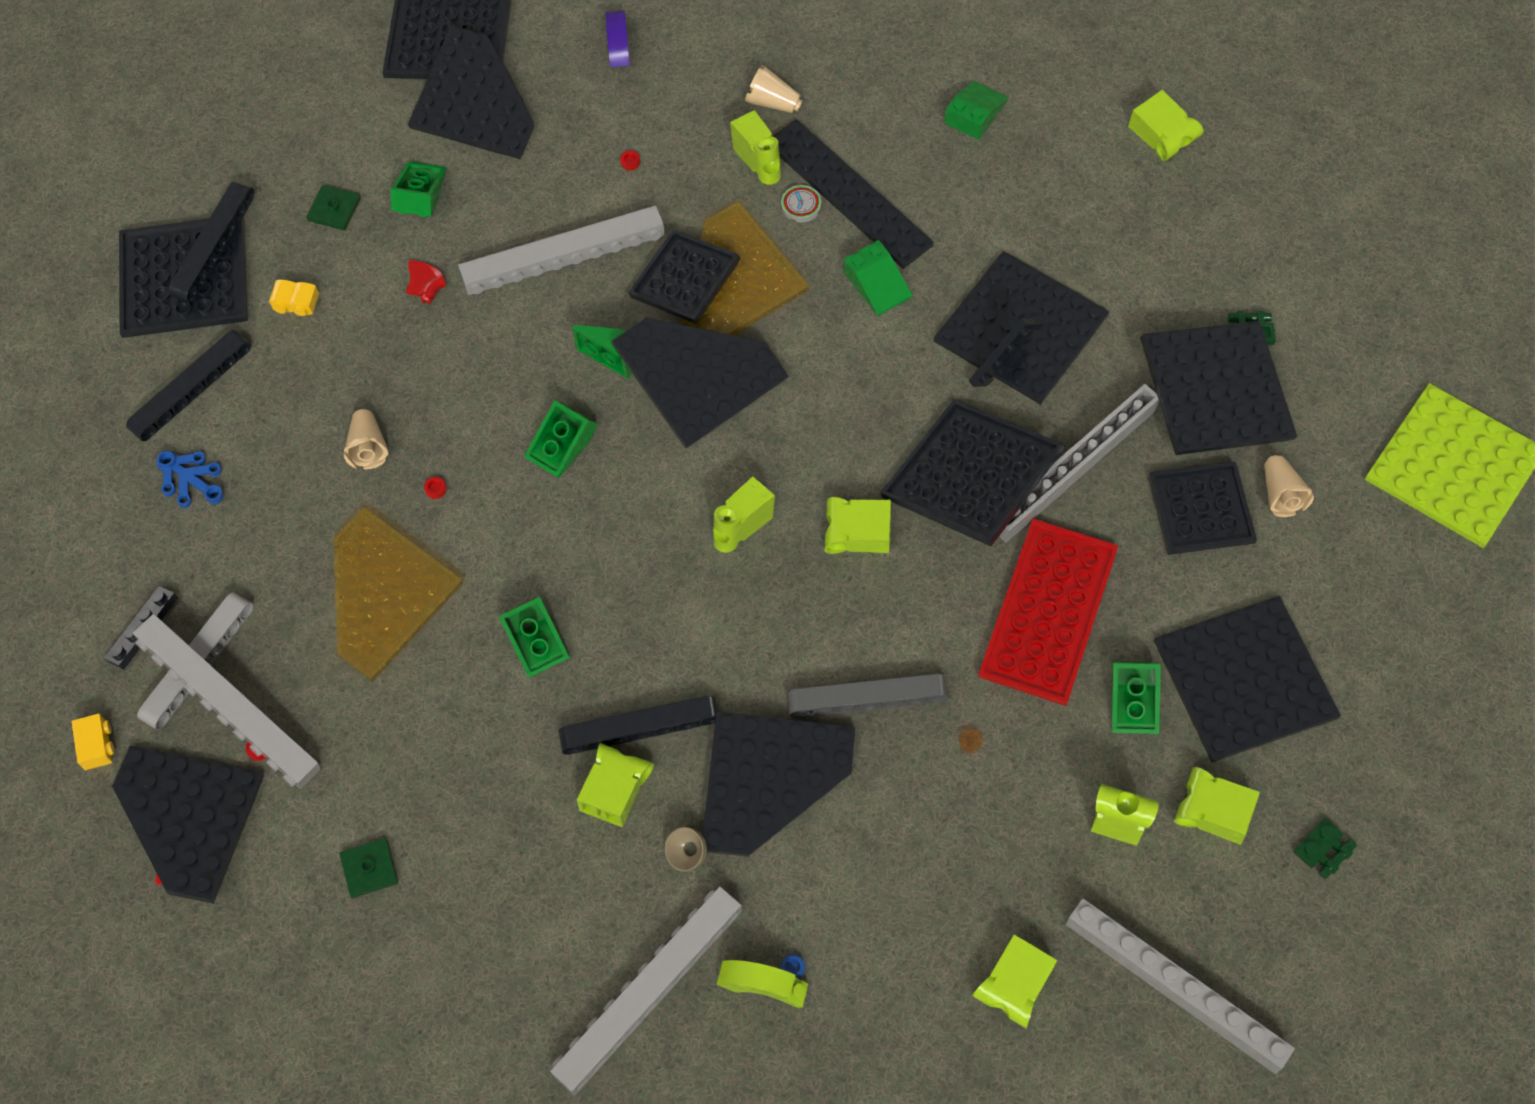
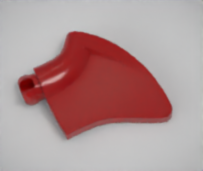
M410 260L408 262L410 282L406 293L420 296L422 303L425 304L427 301L430 304L438 290L446 286L443 275L432 265Z

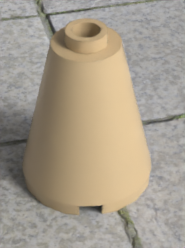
M761 65V68L758 69L750 85L751 93H747L745 98L747 103L788 113H793L794 110L798 112L803 101L800 99L801 95L764 65Z
M361 409L352 415L344 448V458L354 468H357L356 465L363 466V469L377 468L386 461L388 448L374 414L369 410Z
M1274 455L1269 457L1264 464L1270 510L1277 517L1296 515L1295 511L1301 508L1303 511L1306 510L1314 499L1311 488L1283 456Z

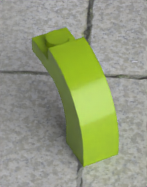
M739 960L722 961L716 984L736 993L750 992L766 995L797 1008L803 1007L808 983L795 978V974L759 963Z

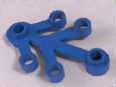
M163 451L158 455L156 461L157 467L163 471L161 491L165 496L171 497L176 493V488L172 483V473L175 472L179 475L177 503L182 508H187L192 503L188 493V483L204 493L205 498L210 504L220 503L224 498L222 489L218 485L209 486L196 476L210 474L212 477H217L221 474L222 469L216 462L200 466L206 462V457L201 451L177 456L170 451ZM198 456H202L200 460L196 461ZM193 462L198 467L183 468L181 464ZM213 468H218L217 471L211 472ZM168 487H172L170 491H165ZM218 494L216 498H212L213 495ZM183 499H188L187 502L181 503Z

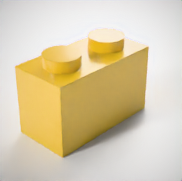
M100 714L73 720L72 728L77 763L84 770L113 763L112 755L115 754V749L112 741H109L108 734L112 733L110 722L105 720Z

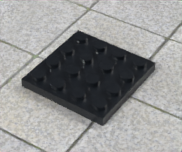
M673 229L628 294L635 300L697 324L741 261V257L737 253Z
M1236 462L1149 473L1148 478L1167 555L1256 543L1257 538Z

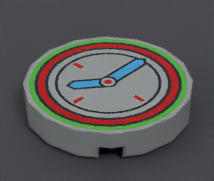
M805 185L789 188L781 199L783 214L788 219H793L800 223L809 222L816 218L822 207L819 193L812 187Z

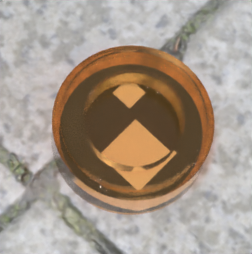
M967 729L961 733L959 746L964 752L976 753L982 746L983 738L978 731Z

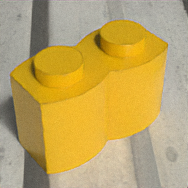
M276 280L269 303L273 310L281 314L294 312L299 316L312 315L319 291L316 285L310 283Z

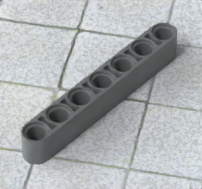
M942 674L793 689L787 692L790 717L800 718L940 703L948 699L945 676Z

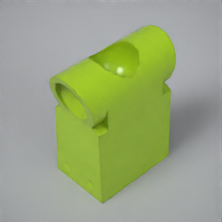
M1163 90L1135 108L1128 125L1142 140L1156 150L1157 155L1163 162L1177 154L1180 148L1191 144L1204 133L1202 125L1197 120L1189 118L1187 113Z
M755 110L731 121L734 151L753 172L757 173L758 179L766 185L777 183L781 178L778 140L772 137L771 131Z
M753 476L725 501V505L718 507L714 512L713 544L720 552L728 553L733 551L741 540L745 541L773 518L775 495Z
M838 497L827 499L826 518L830 525L825 533L824 551L826 553L835 554L846 550L850 552H890L891 500H850L848 502Z
M600 743L597 750L596 763H594L577 798L579 811L623 828L640 790V786L644 784L652 773L654 763L635 756H625L617 749Z
M1193 767L1186 785L1188 797L1180 803L1174 823L1185 827H1198L1200 830L1241 845L1247 833L1260 792L1221 778H1214L1202 768Z
M1102 784L1097 795L1096 813L1091 832L1137 846L1144 829L1149 828L1154 822L1159 803L1156 800Z
M1013 935L991 975L977 988L972 996L989 1007L1002 1009L1009 1019L1026 1029L1033 1004L1058 960Z

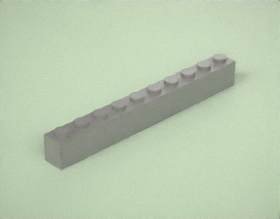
M655 205L458 264L467 294H480L484 290L499 288L510 282H519L530 276H539L550 270H559L570 264H579L583 260L599 258L603 254L618 252L630 246L635 247L646 241L658 240L665 236L664 225Z
M1144 384L1051 466L999 537L1007 543L1149 418L1158 408L1159 399L1157 394Z
M151 615L133 632L137 639L134 643L143 652L148 650L153 654L151 659L158 666L165 665L169 669L167 673L176 682L180 679L185 684L183 688L191 696L196 694L202 699L200 703L209 712L213 709L218 714L216 718L224 726L229 724L235 729L233 734L242 742L246 739L251 744L249 748L258 757L262 754L267 758L266 764L273 771L276 772L279 769L284 774L282 778L291 787L296 785L299 789H302L321 769L317 761L156 615Z
M721 887L707 894L704 899L705 903L699 909L695 908L689 914L688 922L683 927L678 926L671 934L672 939L666 945L662 944L655 951V958L650 963L645 962L637 972L639 975L633 981L629 980L622 987L621 995L616 1000L611 999L603 1010L605 1012L599 1019L595 1017L587 1025L586 1029L588 1031L582 1037L578 1036L569 1045L570 1050L565 1056L560 1055L551 1066L553 1069L550 1071L552 1076L573 1096L580 1091L742 912V905Z
M1082 899L1070 915L1066 923L1069 928L1275 1075L1284 1067L1295 1048L1086 900Z

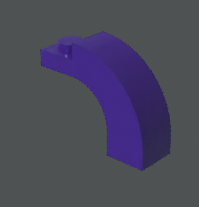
M625 10L605 12L610 67L630 65Z

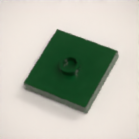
M322 185L306 218L309 222L345 231L361 200L360 195Z
M386 838L339 852L349 894L352 899L398 884Z

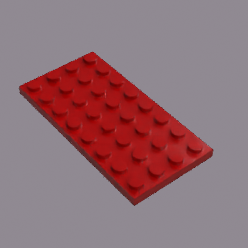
M1032 519L978 677L1067 706L1118 545Z

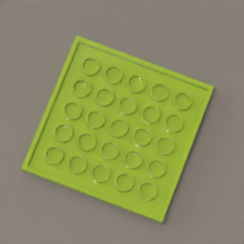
M1429 383L1367 474L1365 480L1484 548L1535 469V442Z

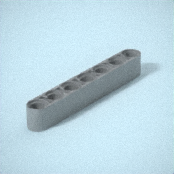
M234 592L230 593L189 646L211 665L251 614L253 603ZM167 673L139 709L138 719L156 730L162 729L189 694L183 688L185 684L180 679L176 682Z

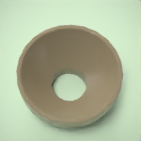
M689 827L675 829L666 840V859L676 870H694L703 863L706 857L707 846L705 839L695 829ZM690 842H693L697 847V851L693 856H690L686 850Z

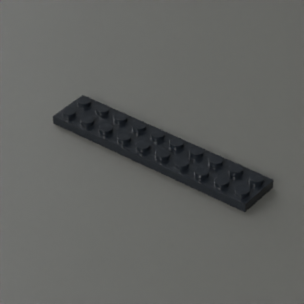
M797 119L772 136L779 142L780 158L873 242L879 240L892 259L902 269L933 247L934 242Z

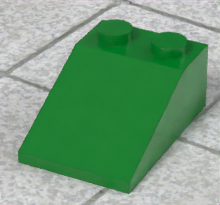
M973 81L956 94L946 108L945 124L980 140L1009 97Z
M407 161L391 187V211H396L400 214L409 213L420 217H431L437 206L447 167Z
M879 240L844 258L843 273L877 316L913 297L894 260Z
M574 325L572 327L577 351L626 379L632 375L630 369L611 344L612 340L626 331Z
M554 400L524 458L560 478L589 443L599 424L570 406Z
M540 596L498 616L528 678L570 658Z
M1111 661L1112 733L1159 734L1160 663Z

